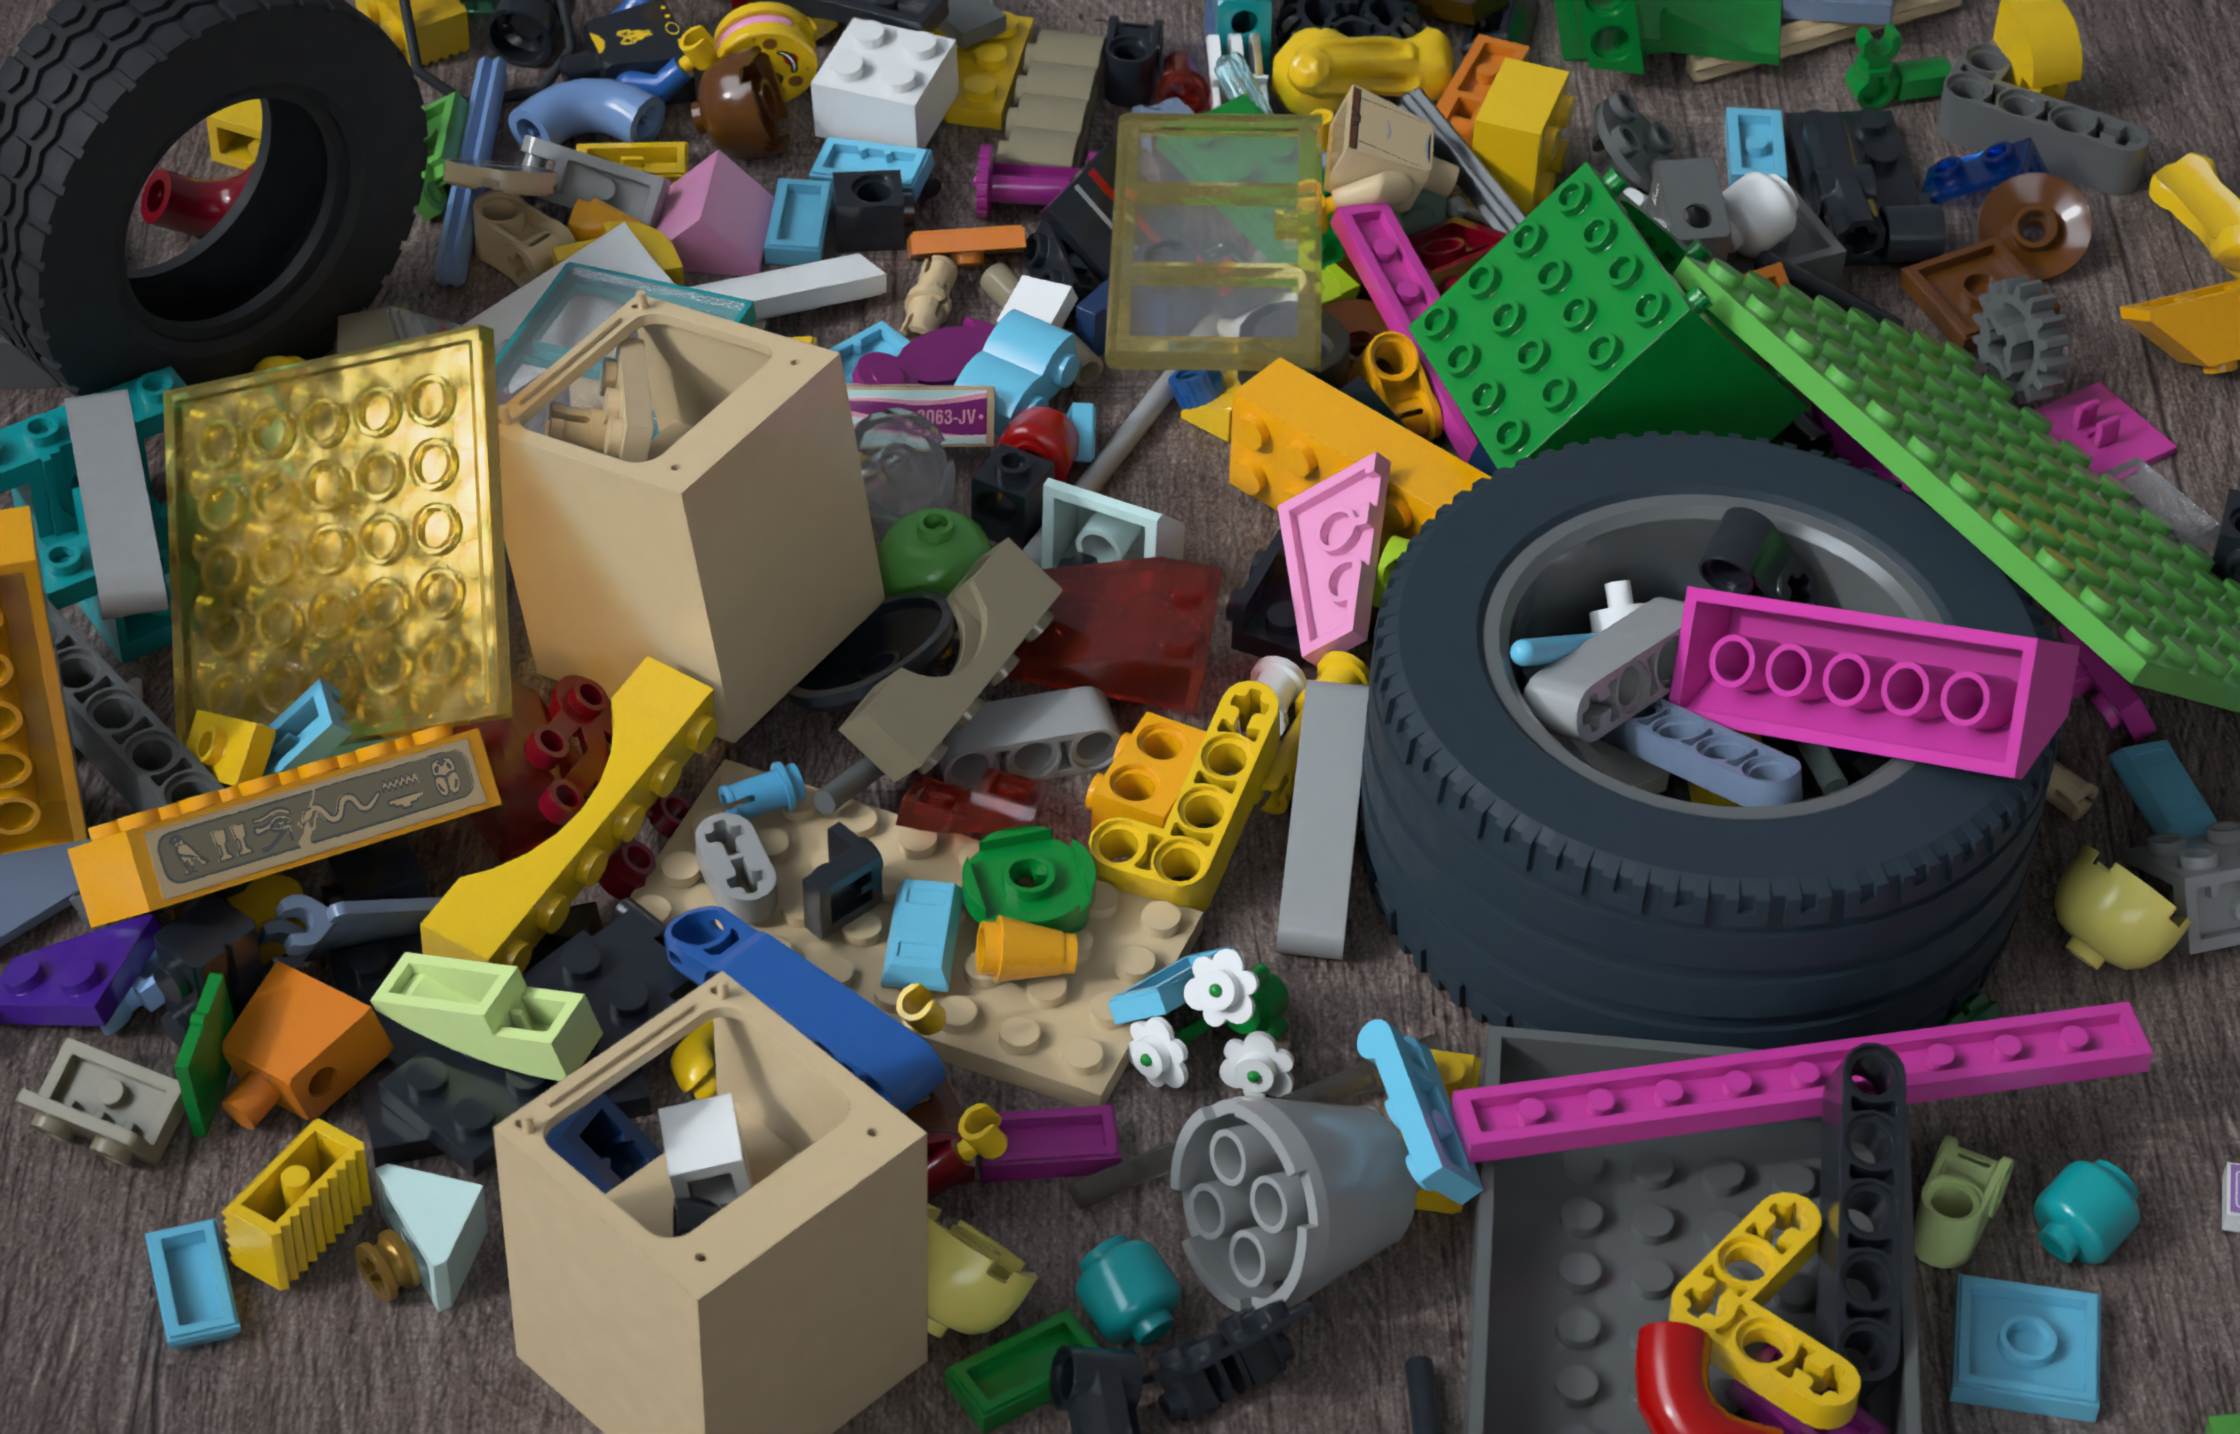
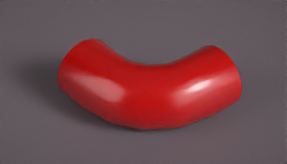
M1674 1321L1653 1322L1639 1329L1634 1367L1638 1410L1651 1434H1784L1781 1427L1740 1418L1729 1413L1717 1402L1710 1388L1709 1366L1712 1339L1707 1332L1699 1327Z

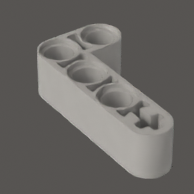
M1661 596L1653 598L1584 642L1572 653L1538 671L1530 678L1523 693V699L1533 715L1550 734L1591 743L1597 741L1658 699L1662 698L1669 701L1685 602Z

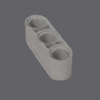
M1092 686L1075 687L985 702L978 714L964 728L958 731L953 726L945 736L943 741L949 746V749L938 764L945 784L951 790L975 792L1094 772L1107 768L1113 763L1114 752L1122 735L1106 694Z

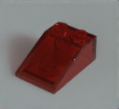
M1159 556L1042 569L1063 589L1048 609L1055 617L1035 640L1030 643L1023 640L1015 649L1014 653L1020 658V661L1009 673L1008 679L1061 689L1092 686L1102 690L1110 698L1196 713L1206 670L1223 568Z

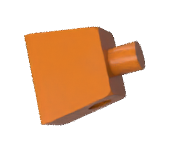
M278 960L222 1041L221 1052L240 1081L222 1101V1107L232 1119L249 1130H254L275 1105L305 1120L316 1119L386 1058L395 1047L372 1007Z

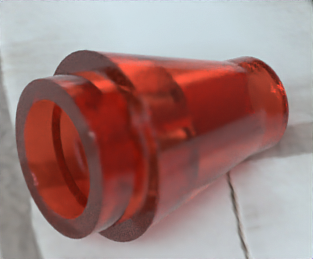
M1185 51L1172 52L1164 60V69L1155 89L1156 103L1159 104L1166 99L1178 97L1197 115L1208 103L1210 95L1209 86L1197 68L1195 59L1191 54Z

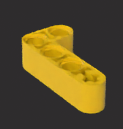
M1248 680L1238 682L1228 688L1222 696L1164 828L1122 817L1106 819L1094 828L1090 834L1088 844L1089 853L1096 867V878L1098 881L1108 882L1119 890L1155 901H1167L1175 906H1186L1205 913L1213 900L1279 749V701L1277 694L1270 686L1259 681ZM1241 732H1246L1247 737L1241 735ZM1224 772L1237 773L1235 775L1230 776L1219 775L1220 773ZM1204 823L1213 824V825H1214L1213 827H1209V828H1198V827H1195V826H1197V825H1199V824H1204ZM1118 857L1130 858L1129 860L1124 862L1110 861L1113 858ZM1178 876L1191 877V879L1186 881L1171 880L1172 878Z

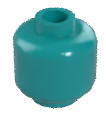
M2081 1160L2071 1162L2044 1189L2033 1206L2036 1222L2041 1229L2038 1233L2041 1245L2054 1258L2064 1263H2070L2073 1259L2088 1265L2101 1264L2107 1261L2136 1229L2141 1219L2137 1203L2139 1198L2138 1189L2122 1170L2108 1161L2096 1160L2092 1163Z
M1117 1235L1096 1246L1081 1260L1078 1269L1082 1274L1076 1282L1075 1294L1090 1319L1106 1340L1114 1343H1123L1135 1339L1140 1346H1146L1161 1338L1174 1326L1175 1320L1171 1313L1181 1301L1182 1287L1151 1242L1143 1239L1129 1241L1125 1235Z

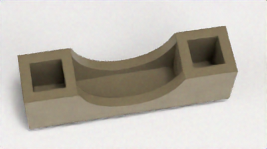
M1009 537L982 555L946 598L956 619L959 631V652L951 673L943 677H930L901 667L874 685L838 730L894 783L914 770H917L922 775L926 774L948 751L949 746L943 739L953 726L958 731L961 730L982 709L985 702L978 695L988 683L993 687L998 685L1018 664L1020 658L1014 651L1023 640L1027 643L1032 642L1052 622L1055 615L1048 609L1063 589Z

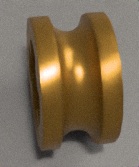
M392 1229L380 1232L376 1245L363 1242L356 1246L354 1251L357 1265L364 1280L373 1293L385 1303L397 1298L400 1286L406 1289H413L420 1285L421 1282L420 1270L411 1250L398 1233Z

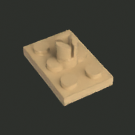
M627 337L617 346L615 359L604 358L599 382V396H604L602 409L565 406V403L551 402L548 410V419L551 420H546V436L628 462L647 461L654 428L644 339Z

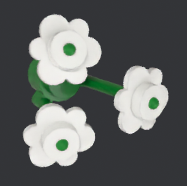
M1226 948L1220 950L1213 958L1201 956L1193 963L1192 970L1195 977L1190 979L1185 985L1184 998L1191 1008L1197 1011L1203 1010L1201 1018L1175 1034L1169 1022L1160 1016H1154L1147 1022L1138 1020L1130 1026V1033L1134 1040L1128 1044V1058L1154 1087L1158 1088L1167 1084L1172 1088H1179L1187 1083L1188 1070L1184 1064V1061L1188 1058L1186 1044L1212 1028L1223 1025L1225 1022L1232 1030L1247 1035L1245 1041L1231 1039L1225 1045L1224 1054L1226 1059L1222 1062L1219 1071L1220 1077L1225 1084L1234 1088H1242L1245 1096L1263 1098L1266 1094L1274 1097L1286 1096L1294 1086V1078L1290 1072L1294 1065V1056L1288 1050L1277 1049L1278 1039L1289 1030L1288 1023L1282 1017L1289 1005L1288 990L1281 979L1269 972L1265 964H1258L1251 971L1245 970L1244 958L1235 949Z

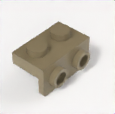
M69 1037L66 1038L39 1093L21 1088L15 1099L19 1105L34 1116L30 1126L35 1130L63 1143H69L73 1134L91 1140L90 1151L124 1167H128L132 1157L157 1167L186 1110L178 1080Z

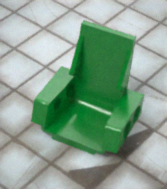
M1554 0L1563 61L1587 59L1589 68L1642 75L1645 74L1646 54L1670 52L1780 66L1783 0Z

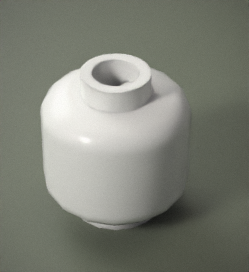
M1749 172L1722 192L1731 228L1732 240L1729 253H1734L1737 250L1744 257L1757 258L1762 251L1770 250L1795 229L1796 210L1798 209L1797 197L1791 187L1781 177L1775 174L1766 175L1762 172Z

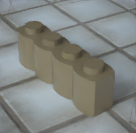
M1041 29L1036 44L1027 43L1024 58V75H1018L1015 107H1009L1005 128L1006 140L999 141L996 163L1079 168L1083 160L1088 132L1092 126L1097 99L1103 84L1106 36Z

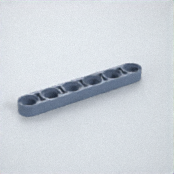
M1549 664L1524 666L1522 668L1523 689L1525 690L1531 677ZM1662 698L1600 738V740L1743 807L1774 806L1801 802L1803 799L1802 771L1798 760Z

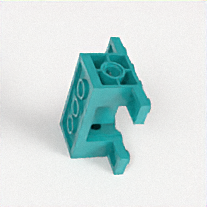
M171 366L146 373L139 378L98 392L128 389L162 565L168 610L103 620L65 405L42 414L30 416L26 420L0 429V494L11 490L14 508L30 506L47 599L57 610L78 603L122 664L237 619L234 593L228 586L224 573L225 560L228 554L226 544L249 536L266 518L260 507L274 496V493L257 472L251 468L184 495H181L179 492L170 495L169 500L161 503V505L152 493L144 439L200 418L198 399Z

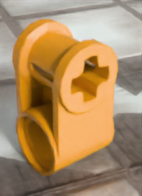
M1387 331L1375 336L1354 361L1351 369L1352 380L1360 375L1400 421L1413 433L1427 441L1440 438L1443 433V418L1440 405L1430 389L1414 343L1404 334L1395 331ZM1375 358H1381L1390 363L1394 370V375L1384 373L1379 369Z

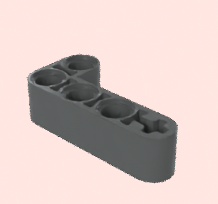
M1987 43L1969 46L1963 52L1945 78L1936 123V131L1941 138L1950 143L2042 173L2055 175L2064 180L2107 194L2128 195L2134 193L2139 188L2150 142V136L2143 127L2008 83L2012 63L1997 45Z

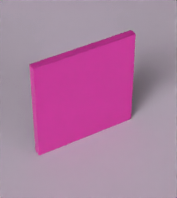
M2100 382L2035 409V411L2043 415L2054 425L2049 433L2060 443L2063 439L2068 440L2082 448L2093 458L2089 467L2100 477L2103 473H2106L2118 480L2177 452L2178 446Z

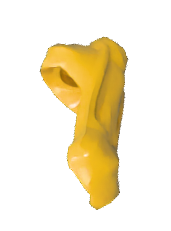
M1426 27L1420 33L1407 39L1391 36L1347 37L1335 29L1304 28L1294 33L1275 55L1271 86L1275 97L1288 111L1305 119H1308L1314 110L1320 108L1328 109L1333 114L1337 113L1352 84L1375 95L1401 97L1404 93H1410L1412 90L1419 88L1431 100L1439 101L1453 78L1454 54L1449 38L1440 30Z
M2191 152L2177 162L2162 167L2152 176L2149 188L2151 199L2161 208L2171 212L2197 235L2209 250L2212 259L2222 265L2227 272L2240 279V199L2222 183L2217 172L2216 162L2207 156Z

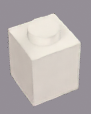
M731 1093L706 1099H696L688 1103L658 1109L668 1174L675 1198L699 1197L711 1200L723 1209L753 1187L745 1139Z

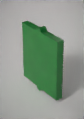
M209 974L197 1008L191 1014L190 1026L174 1065L193 1136L204 1138L207 1137L219 1102L225 1095L226 1084L232 1070L221 1052L222 1041L235 1023L223 974Z

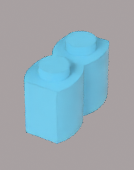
M1012 309L998 322L986 341L983 350L967 363L954 385L995 386L994 434L1001 437L1010 421L1019 412L1033 406L1049 407L1048 400L1053 398L1061 388H1067L1072 384L1080 367V358L1077 354L1074 334L1017 309Z

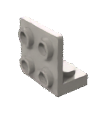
M2225 821L2213 823L2206 827V834L2190 837L2180 833L2156 834L2147 839L2148 845L2126 849L2128 864L2173 885L2174 906L2177 907L2175 916L2187 917L2192 922L2191 926L2177 943V948L2189 955L2240 945V822Z

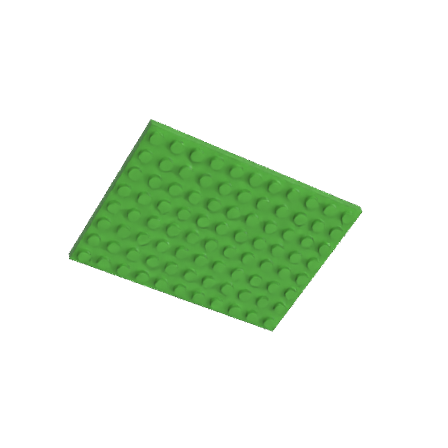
M1686 256L1683 258L1672 275L1683 288L1689 292L1695 284L1701 287L1714 302V305L1708 308L1709 311L2130 684L2240 713V583L2230 578H2226L2224 581L2211 571L2215 565L2212 558L2187 542L2181 546L2170 536L2174 527L2166 519L2144 507L2140 511L2129 501L2133 492L2126 485L2106 473H2103L2100 477L2089 467L2093 458L2086 451L2065 439L2060 443L2049 433L2054 425L2047 418L2027 406L2020 409L2011 401L2015 392L2007 384L1988 373L1982 376L1972 368L1977 360L1968 351L1951 341H1947L1943 347L1934 338L1920 330H1916L1911 335L1898 324L1885 318L1879 324L1868 314L1855 307H1851L1846 313L1836 303L1821 295H1818L1813 301L1805 293L1787 283H1784L1778 289L1768 279L1753 271H1749L1744 277L1735 268L1717 258H1714L1710 264Z

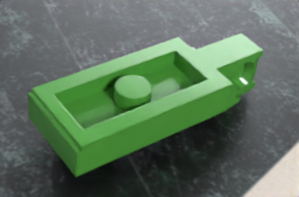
M458 91L422 108L426 112L428 136L423 138V140L427 143L429 152L427 153L426 170L421 172V176L425 181L419 206H414V208L420 213L421 219L424 222L443 213L448 201L444 188L446 181L443 180L445 159L458 158L469 109V104Z

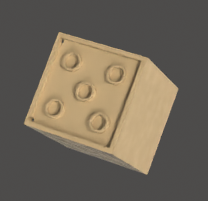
M641 289L636 291V296L510 401L499 405L498 411L477 427L536 671L539 675L556 681H560L563 677L569 675H578L591 679L605 690L608 698L611 700L644 659L649 656L714 688V718L718 721L715 737L736 743L885 600L842 359L839 352L646 296L645 290ZM637 330L639 339H644L649 388L659 434L651 440L646 462L624 461L527 430L523 427L535 414Z
M721 971L493 1127L516 1356L605 1434H833L928 1361L927 1132L725 972ZM713 1019L717 1096L728 1093L732 1094L745 1139L753 1187L693 1231L673 1238V1202L675 1195L669 1179L665 1152L604 1194L546 1144L545 1138L548 1132L558 1123L690 1032Z

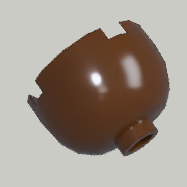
M758 45L726 54L708 66L698 86V101L691 104L692 119L700 135L707 134L713 145L727 156L744 161L762 159L787 152L790 144V133L779 136L778 120L788 118L782 87L770 59L758 61L756 58L762 50Z

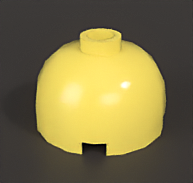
M2083 844L2067 865L2057 884L2054 905L2057 920L2071 936L2065 948L2097 971L2104 961L2124 970L2143 969L2160 961L2178 943L2192 922L2187 917L2173 916L2170 920L2177 907L2115 862L2111 869H2108L2099 861L2096 865L2093 864L2100 852Z
M927 1203L928 1333L942 1338L948 1328L968 1335L989 1332L1011 1317L1025 1300L1038 1276L1035 1272H1021L1026 1264L997 1241L961 1219L957 1225L953 1224L950 1230L935 1221L942 1210Z

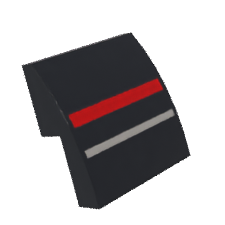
M1111 142L1106 144L1069 180L1070 183L1039 212L1101 283L1106 281L1143 248L1150 251L1159 246L1171 245L1185 228L1184 224Z

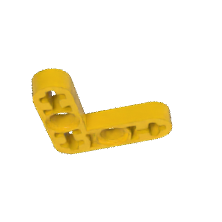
M1787 1192L1772 1194L1762 1200L1677 1285L1672 1293L1668 1321L1687 1323L1707 1332L1712 1339L1710 1364L1799 1421L1816 1429L1831 1430L1840 1428L1850 1422L1856 1412L1861 1388V1378L1856 1368L1845 1358L1763 1308L1814 1255L1817 1250L1821 1230V1214L1813 1202L1799 1194ZM1774 1229L1785 1230L1777 1239L1776 1248L1773 1247L1771 1244ZM1734 1262H1750L1763 1270L1765 1275L1757 1280H1740L1732 1276L1726 1267ZM1716 1294L1719 1297L1716 1314L1704 1313L1713 1304L1714 1295ZM1690 1312L1693 1313V1314H1696V1315H1701V1316H1700L1699 1318H1697V1317H1695V1316H1692V1315L1690 1314ZM1755 1342L1769 1343L1778 1348L1783 1357L1775 1362H1759L1748 1356L1744 1351V1347ZM1796 1366H1801L1803 1368V1371L1798 1369ZM1828 1387H1831L1838 1391V1393L1829 1390L1825 1392L1822 1396L1814 1393L1812 1389L1817 1392H1822L1826 1390Z

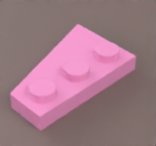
M1377 451L1277 506L1302 658L1316 667L1325 653L1330 651L1346 652L1367 641L1391 466V461Z

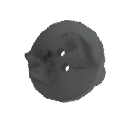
M1619 90L1595 108L1594 120L1598 134L1592 139V149L1595 152H1600L1604 149L1607 151V160L1597 171L1604 176L1611 167H1614L1628 181L1630 188L1640 187L1645 192L1650 193L1656 161L1672 160L1669 153L1676 148V144L1671 133L1663 124L1659 122L1651 124L1639 112L1636 103L1625 91Z

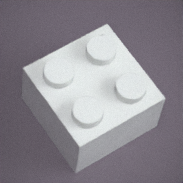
M853 18L811 82L815 136L822 138L829 136L924 149L959 93L956 39L932 35L924 31H914L885 25L877 21Z

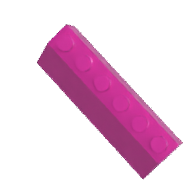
M1687 586L1669 702L1731 730L2022 779L2069 715L2080 646L2025 636Z

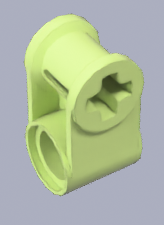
M1949 1134L1945 1136L1936 1154L1929 1176L1922 1188L1913 1224L1914 1252L1919 1260L1932 1267L1952 1269L1964 1265L1971 1258L1989 1218L1995 1216L2012 1174L2014 1159L2003 1156L1997 1161L1959 1146L1957 1137Z

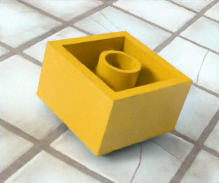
M1505 57L1475 118L1472 150L1526 216H1528L1553 193L1556 176L1554 172L1562 174L1565 169L1570 141L1563 140L1562 133L1563 128L1568 129L1574 112L1575 96L1567 94L1570 71ZM1467 197V203H1468V205L1471 206V207L1476 208V207L1473 205V203L1469 200V198Z

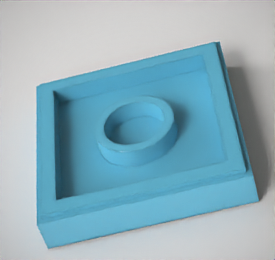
M1958 1274L1954 1287L1949 1401L2095 1423L2100 1408L2101 1294Z

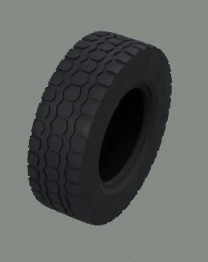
M345 0L59 1L46 13L47 19L42 24L37 22L17 44L20 49L15 56L9 55L0 68V335L75 397L98 393L139 378L146 373L171 366L198 399L200 418L183 424L184 426L208 423L211 417L219 420L238 413L237 400L239 394L259 361L269 356H296L315 366L335 348L333 343L338 339V316L361 312L364 307L368 309L384 286L381 282L385 275L390 276L402 252L400 249L402 241H407L416 217L413 213L414 206H419L425 181L421 176V172L425 171L427 167L428 145L423 140V138L428 136L426 112L421 108L424 102L418 82L413 77L415 74L400 49L379 25ZM260 99L262 132L258 154L250 176L230 210L206 236L183 253L152 267L127 271L125 246L129 221L141 189L160 159L186 132L208 116L240 102Z

